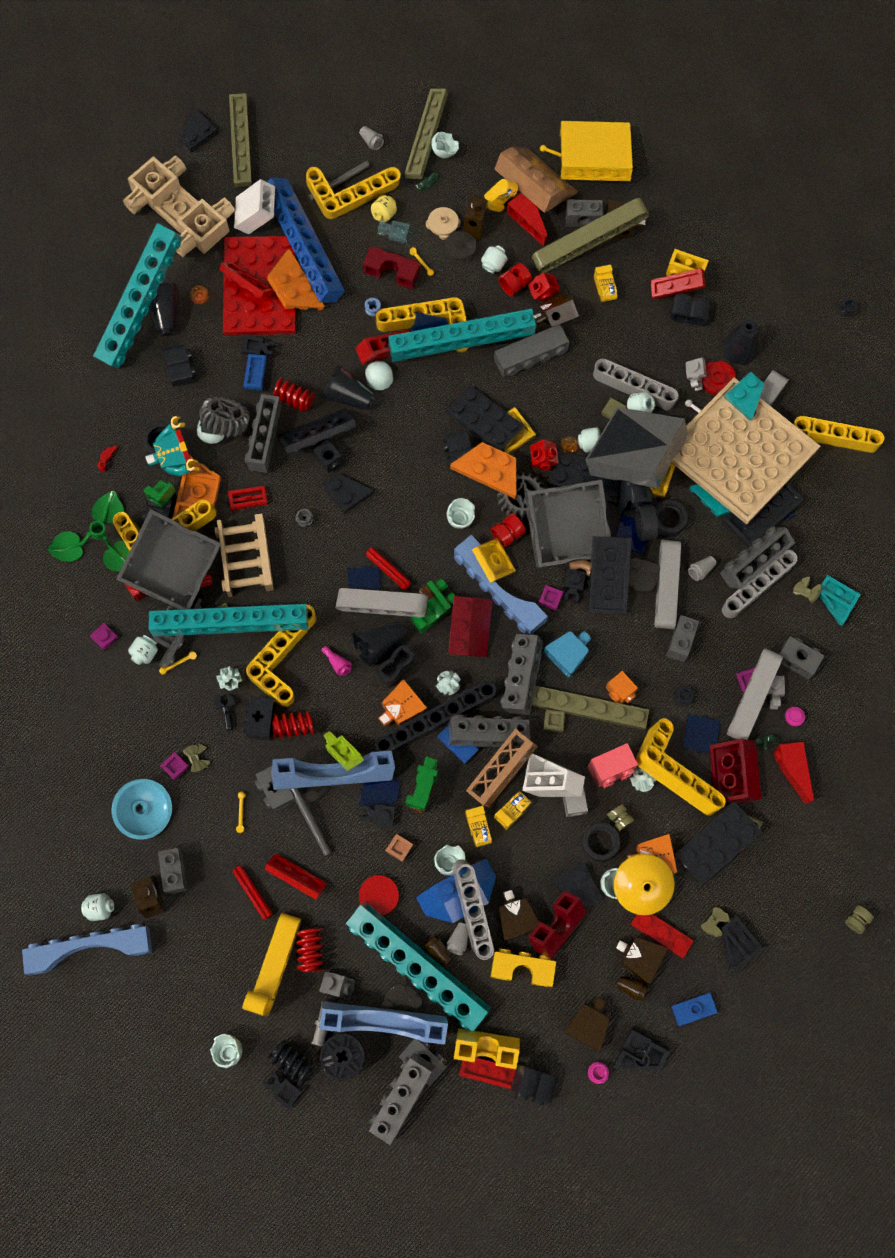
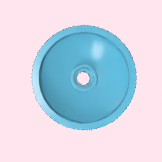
M136 779L130 781L119 789L113 799L112 818L119 831L130 838L148 839L154 837L166 827L172 813L171 798L166 789L153 780ZM138 804L141 805L140 811L135 809Z

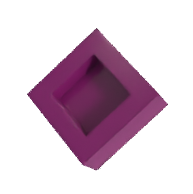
M545 585L538 604L556 611L563 591Z
M105 623L90 635L103 650L107 649L118 638Z
M755 668L736 674L742 692H745Z
M175 752L160 765L174 781L189 768Z

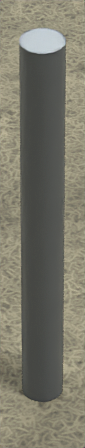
M367 161L361 163L329 182L330 188L337 187L369 168L370 165ZM324 191L319 192L320 195H323V194L326 193V192H324ZM312 193L308 195L311 201L315 200Z
M290 788L324 856L331 853V850L298 788Z

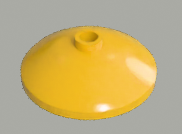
M637 854L627 858L615 873L614 892L616 898L625 909L634 914L651 915L662 910L669 903L674 892L675 882L671 869L662 859L651 854ZM645 884H650L648 890H644Z

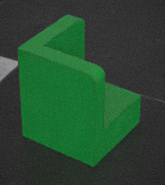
M160 480L154 488L147 486L143 492L149 500L163 508L176 490L170 482L166 484Z

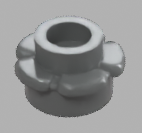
M301 509L297 512L295 520L299 526L306 527V525L313 523V513L308 509Z

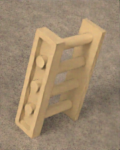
M256 514L255 521L252 524L227 528L223 527L221 520H217L218 527H215V534L221 543L225 580H222L223 592L226 591L229 597H233L232 588L257 584L264 585L266 591L274 590L263 515ZM251 531L257 533L258 539H255V541L226 545L225 535ZM250 549L260 550V556L257 559L228 563L227 553ZM256 566L262 568L263 574H260L259 577L230 580V570Z

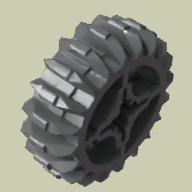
M222 396L220 398H208L202 404L199 412L200 422L203 423V426L207 427L208 431H213L214 434L218 433L221 436L226 435L229 437L232 435L236 437V435H241L246 431L250 421L249 412L245 406H242V403H237L229 398L225 399Z
M524 472L521 476L516 473V487L520 486V488L516 490L515 499L501 492L497 494V498L500 499L498 505L502 506L501 511H507L506 516H509L511 513L515 514L517 517H520L521 522L524 517L529 521L527 508H525L526 500L524 493L530 492L527 487L533 491L546 489L542 488L544 483H538V477L532 479L531 473L528 477L525 476ZM522 491H523V496H524L523 503H522V498H521V493H522Z

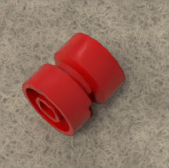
M517 263L510 271L501 275L498 281L504 292L509 296H513L521 290V287L524 288L532 282V276L525 265Z
M513 513L504 518L502 524L497 523L490 529L494 539L498 538L503 548L513 543V538L518 539L526 533L524 525Z

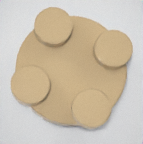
M446 207L433 210L426 221V228L439 235L442 240L448 239L449 235L454 233L461 225V220L452 209Z

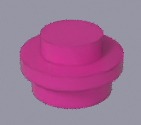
M791 707L786 711L785 719L791 726H800L805 720V714L802 709Z
M595 1062L590 1065L588 1077L593 1083L602 1084L608 1079L609 1070L605 1064Z

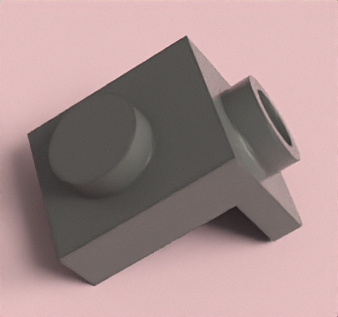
M325 971L319 992L350 1000L354 992L355 980Z

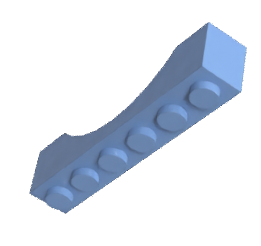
M470 535L454 549V559L459 565L463 564L466 567V571L472 579L476 578L479 581V586L484 592L488 591L491 594L492 600L497 606L501 605L504 608L506 616L510 620L514 619L516 621L517 627L522 633L532 635L546 623L548 616L536 603L524 601L510 595L495 581L490 583L472 549L481 544Z
M392 751L371 752L363 756V762L349 771H346L339 763L313 764L294 758L273 759L271 771L273 789L390 781L393 778L395 769Z
M143 924L132 925L129 930L114 928L107 934H102V931L90 933V937L82 938V935L69 937L70 941L62 942L61 939L51 940L48 945L41 946V943H34L28 945L27 949H22L24 974L29 976L51 972L67 956L92 947L114 948L129 956L152 953L150 930L146 926L143 927Z
M323 1001L319 1029L337 1032L378 1031L403 1035L423 1042L445 1044L448 1021L446 1016Z

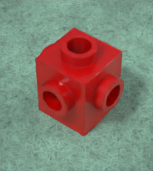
M544 272L536 276L528 284L531 296L535 300L542 302L552 299L561 290L555 276Z
M542 439L530 446L533 467L546 471L558 464L556 443Z

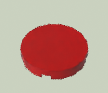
M711 361L707 363V377L702 378L703 389L711 395H717L733 378H736L734 369L724 361Z
M376 875L368 878L362 884L359 890L360 904L367 902L383 916L391 913L396 908L399 901V892L396 884L390 878Z

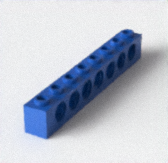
M271 177L267 183L275 186L274 213L319 302L336 303L345 290L288 179Z

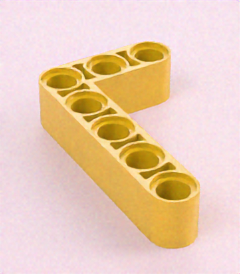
M311 167L306 173V184L323 215L328 219L341 216L396 189L400 181V171L395 167H390L334 194L319 168ZM313 176H315V177H317L318 179H317V180H312V179H310V178L313 177ZM391 176H392V177H395L396 179H395V180H390L388 177H391ZM379 184L381 187L376 188L373 185ZM324 191L327 194L320 195L319 192ZM359 191H363V192H365L366 194H365V195H360V194H358V192H359ZM349 199L350 202L345 203L342 200ZM333 206L335 209L329 210L327 207Z
M447 298L385 308L376 313V325L382 332L445 322L454 324L466 321L463 303L459 298ZM469 347L457 349L456 351L465 352Z
M806 416L797 417L793 425L817 443L873 453L878 450L884 441L882 432L869 428Z
M200 500L172 518V520L191 531H197L215 518L216 509L207 500ZM209 507L208 511L202 514L203 510ZM119 512L114 515L113 524L130 551L140 529L133 518L125 512ZM193 518L192 522L187 524L188 519ZM127 519L126 524L122 526V522ZM136 534L135 539L131 541V537Z
M306 605L308 613L312 614L308 618L309 630L315 624L317 617L314 608ZM290 630L278 631L247 666L246 672L249 679L268 696L274 698L282 707H290L294 703L295 697L292 689L275 676L272 671L308 630H299L296 633H291ZM280 641L287 642L284 647L277 646ZM267 655L274 656L273 660L269 662L265 661L264 658ZM260 669L261 673L258 676L251 675L252 671ZM269 681L276 682L272 688H267L266 684ZM283 693L290 694L287 700H281L280 697Z
M660 719L648 730L636 757L638 767L704 814L713 815L725 806V797L664 753L674 727L668 719Z
M281 913L254 991L249 990L243 1003L244 1010L265 1017L269 1016L297 936L296 933H298L301 924L300 918Z

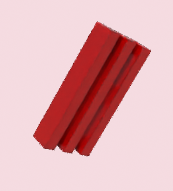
M265 486L228 491L231 511L268 505ZM262 492V494H259V495H253V496L249 495V496H244V497L234 498V499H233L234 496H240V495H246V494H253V493Z

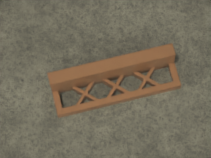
M515 729L466 791L483 806L489 808L538 746ZM518 735L525 742L520 748L513 749L512 741ZM510 752V761L507 764H500V756L503 753ZM492 768H497L498 776L495 779L488 780L487 772ZM485 783V792L480 797L473 790L478 784Z

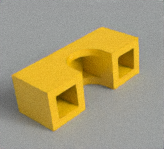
M499 949V952H494L490 978L511 981L514 969L518 966H524L532 974V985L553 987L556 961H551L550 958L540 955L539 959L532 958L530 953L525 952L513 955L511 950Z
M458 1028L454 1059L475 1062L476 1057L486 1056L495 1060V1066L516 1069L520 1050V1038L478 1031L472 1032L471 1030Z

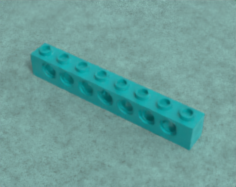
M158 223L156 224L93 355L94 357L116 368H119L124 363L125 355L133 345V338L140 330L141 322L149 312V305L156 297L157 289L165 279V272L172 264L173 256L181 245L182 236ZM166 244L165 249L161 251L162 245ZM158 261L157 266L153 268L154 262ZM149 277V283L145 284V280ZM141 294V299L137 301L138 295ZM133 310V316L130 318L129 314ZM125 327V332L122 334V328ZM117 343V349L114 351V345Z
M532 309L391 335L388 336L392 362L534 335L536 323Z
M306 604L149 611V631L153 637L308 630V610Z
M367 902L362 903L346 924L354 935H360L368 947L371 949L375 948L380 952L383 960L394 964L396 970L401 975H407L416 988L427 992L430 1000L440 1003L444 1007L443 1010L450 1016L454 1015L459 1020L460 1025L466 1030L470 1029L473 1032L490 1011L491 1007ZM367 923H371L373 925V932L367 930ZM382 936L389 938V945L383 944ZM398 949H401L405 952L404 959L398 956ZM413 963H418L421 966V972L414 970ZM429 976L437 979V985H432L429 982ZM445 990H450L453 993L452 999L445 996ZM460 1004H467L470 1011H462Z

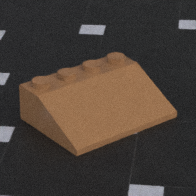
M510 147L500 153L495 170L505 179L516 182L518 190L544 213L577 194L578 191L566 180L561 179L558 173L529 148Z

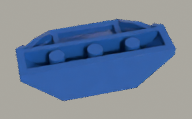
M487 859L471 865L475 871L483 906L489 904L496 875ZM468 867L459 871V874H465L468 870ZM454 875L433 885L416 897L425 916L454 923L464 917ZM468 886L464 890V894L470 893L472 886ZM472 906L469 909V913L476 911L477 906Z

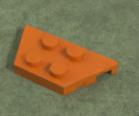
M290 249L287 250L269 273L267 280L285 309L299 308L307 310L308 308H318V311L323 310L325 305L323 302H319L304 271Z
M482 442L451 463L450 469L515 499V457Z
M196 462L194 467H199V471H191L182 476L173 518L200 500H207L215 508L221 477L214 471H210L202 463ZM209 507L205 508L202 514L206 513Z

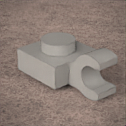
M703 357L686 362L687 379L691 381V387H695V391L703 390L702 378L707 377L706 363Z
M784 676L774 677L767 696H770V709L778 710V707L781 706L780 697L785 695Z

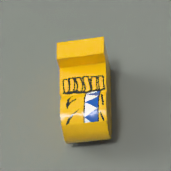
M501 179L484 195L485 199L488 200L489 210L501 212L505 208L503 204L510 197H514L517 194V183Z
M611 265L595 268L594 280L602 302L617 299V289L614 284Z
M520 791L494 815V818L507 830L532 802Z
M480 806L466 810L465 815L475 846L479 847L492 843L484 807Z

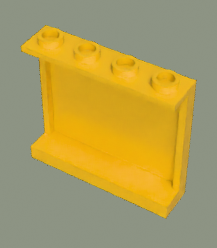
M561 121V179L631 180L633 167L630 123Z

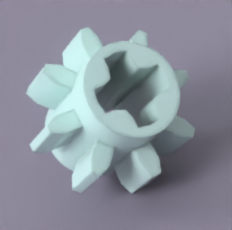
M230 666L220 669V675L216 676L220 688L225 687L228 691L238 688V682L242 681L238 669H232Z
M444 671L437 677L439 683L436 687L444 695H452L458 691L460 687L458 682L461 679L453 671Z
M640 767L633 773L634 777L630 778L632 786H635L636 790L642 792L651 790L654 786L653 782L656 781L655 778Z

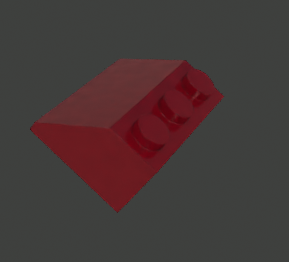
M454 596L448 654L487 657L492 600Z
M742 738L709 745L713 788L725 797L726 803H746L761 800L756 741Z

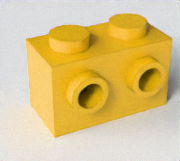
M675 249L666 275L670 276L702 268L705 272L709 260Z

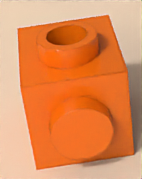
M623 671L609 681L606 686L612 700L623 704L625 701L627 703L632 701L636 697L635 692L638 689Z

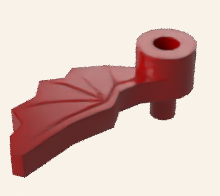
M117 445L103 450L100 455L101 461L97 464L100 472L107 470L106 462L111 459L118 449Z

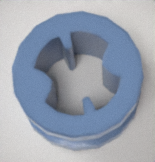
M369 298L365 302V312L369 316H376V313L381 310L380 301L376 298ZM370 305H376V309H370Z

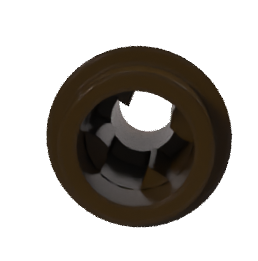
M434 935L424 943L425 951L442 966H445L452 960L441 938Z
M623 976L620 977L617 988L636 1001L644 1000L649 986L644 984L645 982Z

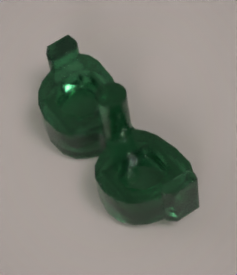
M434 170L429 178L423 175L422 179L424 180L415 185V187L419 191L427 189L437 180L438 173Z
M775 735L760 737L754 740L756 741V746L763 744L764 750H768L767 743H780Z

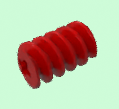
M281 377L276 383L274 396H278L282 403L287 402L288 406L300 409L303 413L306 412L312 405L316 394L313 392L309 396L308 389L302 393V386L296 390L295 383L290 387L289 380L283 384L284 378Z
M308 711L305 712L304 717L301 712H298L297 718L294 717L293 713H290L289 719H287L284 713L281 720H279L277 714L274 715L272 723L275 740L277 734H279L281 739L284 738L285 733L291 738L293 732L299 737L301 731L304 736H307L308 730L314 735L312 716Z
M305 929L296 933L297 937L302 938L297 941V945L303 946L297 950V953L303 955L297 958L298 962L303 963L297 967L298 970L303 972L324 971L318 968L319 965L323 964V961L317 960L318 957L323 956V953L317 951V949L323 947L322 944L317 943L318 940L323 939V936L317 935V932L322 931V929Z

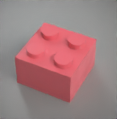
M627 743L591 759L587 768L597 788L603 786L605 789L612 786L619 778L621 781L630 778L638 764Z

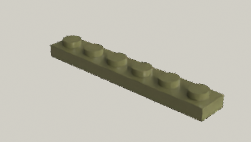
M430 89L404 173L406 179L423 178L432 148L431 140L437 132L448 96L446 89Z
M246 93L229 94L234 186H252Z
M535 686L532 702L534 707L564 711L567 714L642 730L646 729L649 714L648 709Z

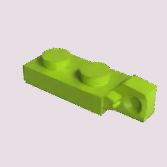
M330 731L323 735L326 739L327 745L325 746L327 751L346 771L364 761L361 754L342 735L336 738Z

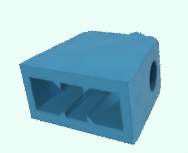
M585 631L577 637L572 632H568L547 645L543 653L570 678L587 656L589 649L585 645L591 640V637Z

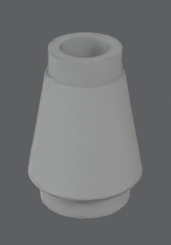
M367 126L360 129L359 134L370 149L378 150L382 147L384 140L381 134Z
M709 556L691 564L688 569L690 577L695 581L703 580L716 565V560Z
M458 923L447 942V950L449 952L462 955L463 951H466L468 940L466 924Z

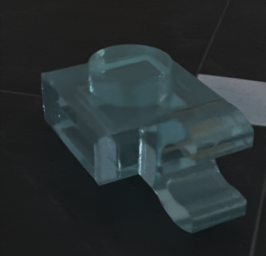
M392 221L390 225L379 222L377 234L382 236L388 235L389 240L406 243L410 224Z

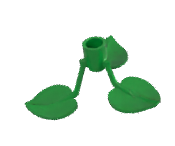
M111 491L103 495L94 504L92 517L96 521L90 524V532H87L82 542H80L77 534L66 531L55 537L47 548L48 552L58 560L73 562L82 557L83 550L81 546L86 543L90 536L95 540L103 539L109 548L103 555L105 566L112 571L120 572L130 551L124 541H117L112 547L105 536V523L114 525V515L124 512L123 505L116 492Z

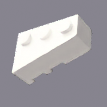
M532 753L528 759L523 791L538 797L582 796L585 777Z

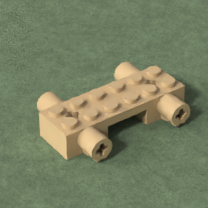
M175 155L168 162L162 164L153 156L128 177L133 192L123 200L125 206L130 212L136 214L148 204L180 232V236H182L181 245L176 250L180 256L184 257L194 247H197L205 254L230 232L226 219L235 212L234 207L225 197L212 207L203 199L198 202L179 184L178 177L186 171L182 160Z

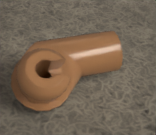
M586 559L569 561L570 569H584L586 574L590 576V561Z

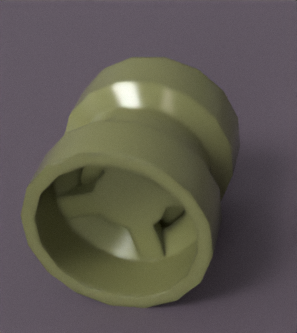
M621 804L607 814L610 820L615 822V827L618 831H621L635 821L632 815L626 812L627 808L624 804Z
M857 905L853 910L854 914L849 916L845 923L856 933L862 934L866 930L865 926L870 924L874 917L865 908Z

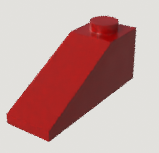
M522 193L518 194L508 203L507 214L542 246H545L547 232L537 206Z
M409 329L365 338L355 348L362 365L390 357L388 336L410 332Z
M804 742L780 744L776 751H774L775 761L778 762L780 770L805 804L814 801Z

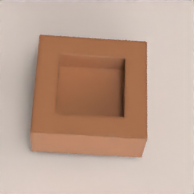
M396 834L385 851L403 862L413 844Z

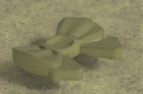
M810 577L802 578V581L794 586L793 593L795 595H802L813 603L822 592L821 585L818 584L813 589H809Z
M198 744V746L190 745L183 751L189 757V761L192 764V772H200L210 764L208 760L199 759L198 754L206 750V746Z
M715 907L713 908V914L707 922L701 924V928L705 933L714 935V937L722 936L723 933L716 925L719 921L730 922L729 915L722 909Z

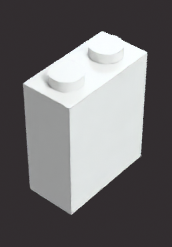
M260 179L236 197L234 228L250 234L274 217L275 186Z

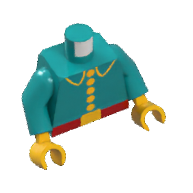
M180 416L173 417L171 423L156 438V441L153 443L156 453L145 456L149 466L160 463L163 472L176 476H183L191 471H199V467H194L198 460L190 459L180 429L178 430V428L185 426V423L178 424Z

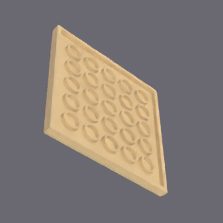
M733 378L686 426L688 436L671 462L739 519L748 524L818 451L820 445L761 398L759 399L753 419L751 421L748 420L724 398L725 394L739 383L736 378Z

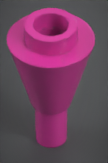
M328 646L322 648V652L329 658L337 676H345L351 671L352 662L334 653Z

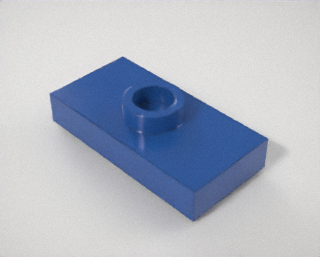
M248 354L243 386L245 390L262 391L267 362L266 355Z
M448 726L437 736L464 764L479 751L477 747L449 746Z
M711 993L671 1006L678 1026L718 1013Z

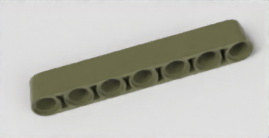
M636 198L538 250L532 255V259L538 271L546 273L648 218L649 212L642 199Z

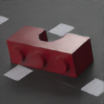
M370 246L363 262V273L380 279L385 270H395L397 272L396 284L413 290L420 274V263L414 259H407L399 254L389 253L381 248Z
M566 891L562 893L553 905L555 917L552 923L547 926L540 922L528 937L534 949L552 959L587 913L580 898Z

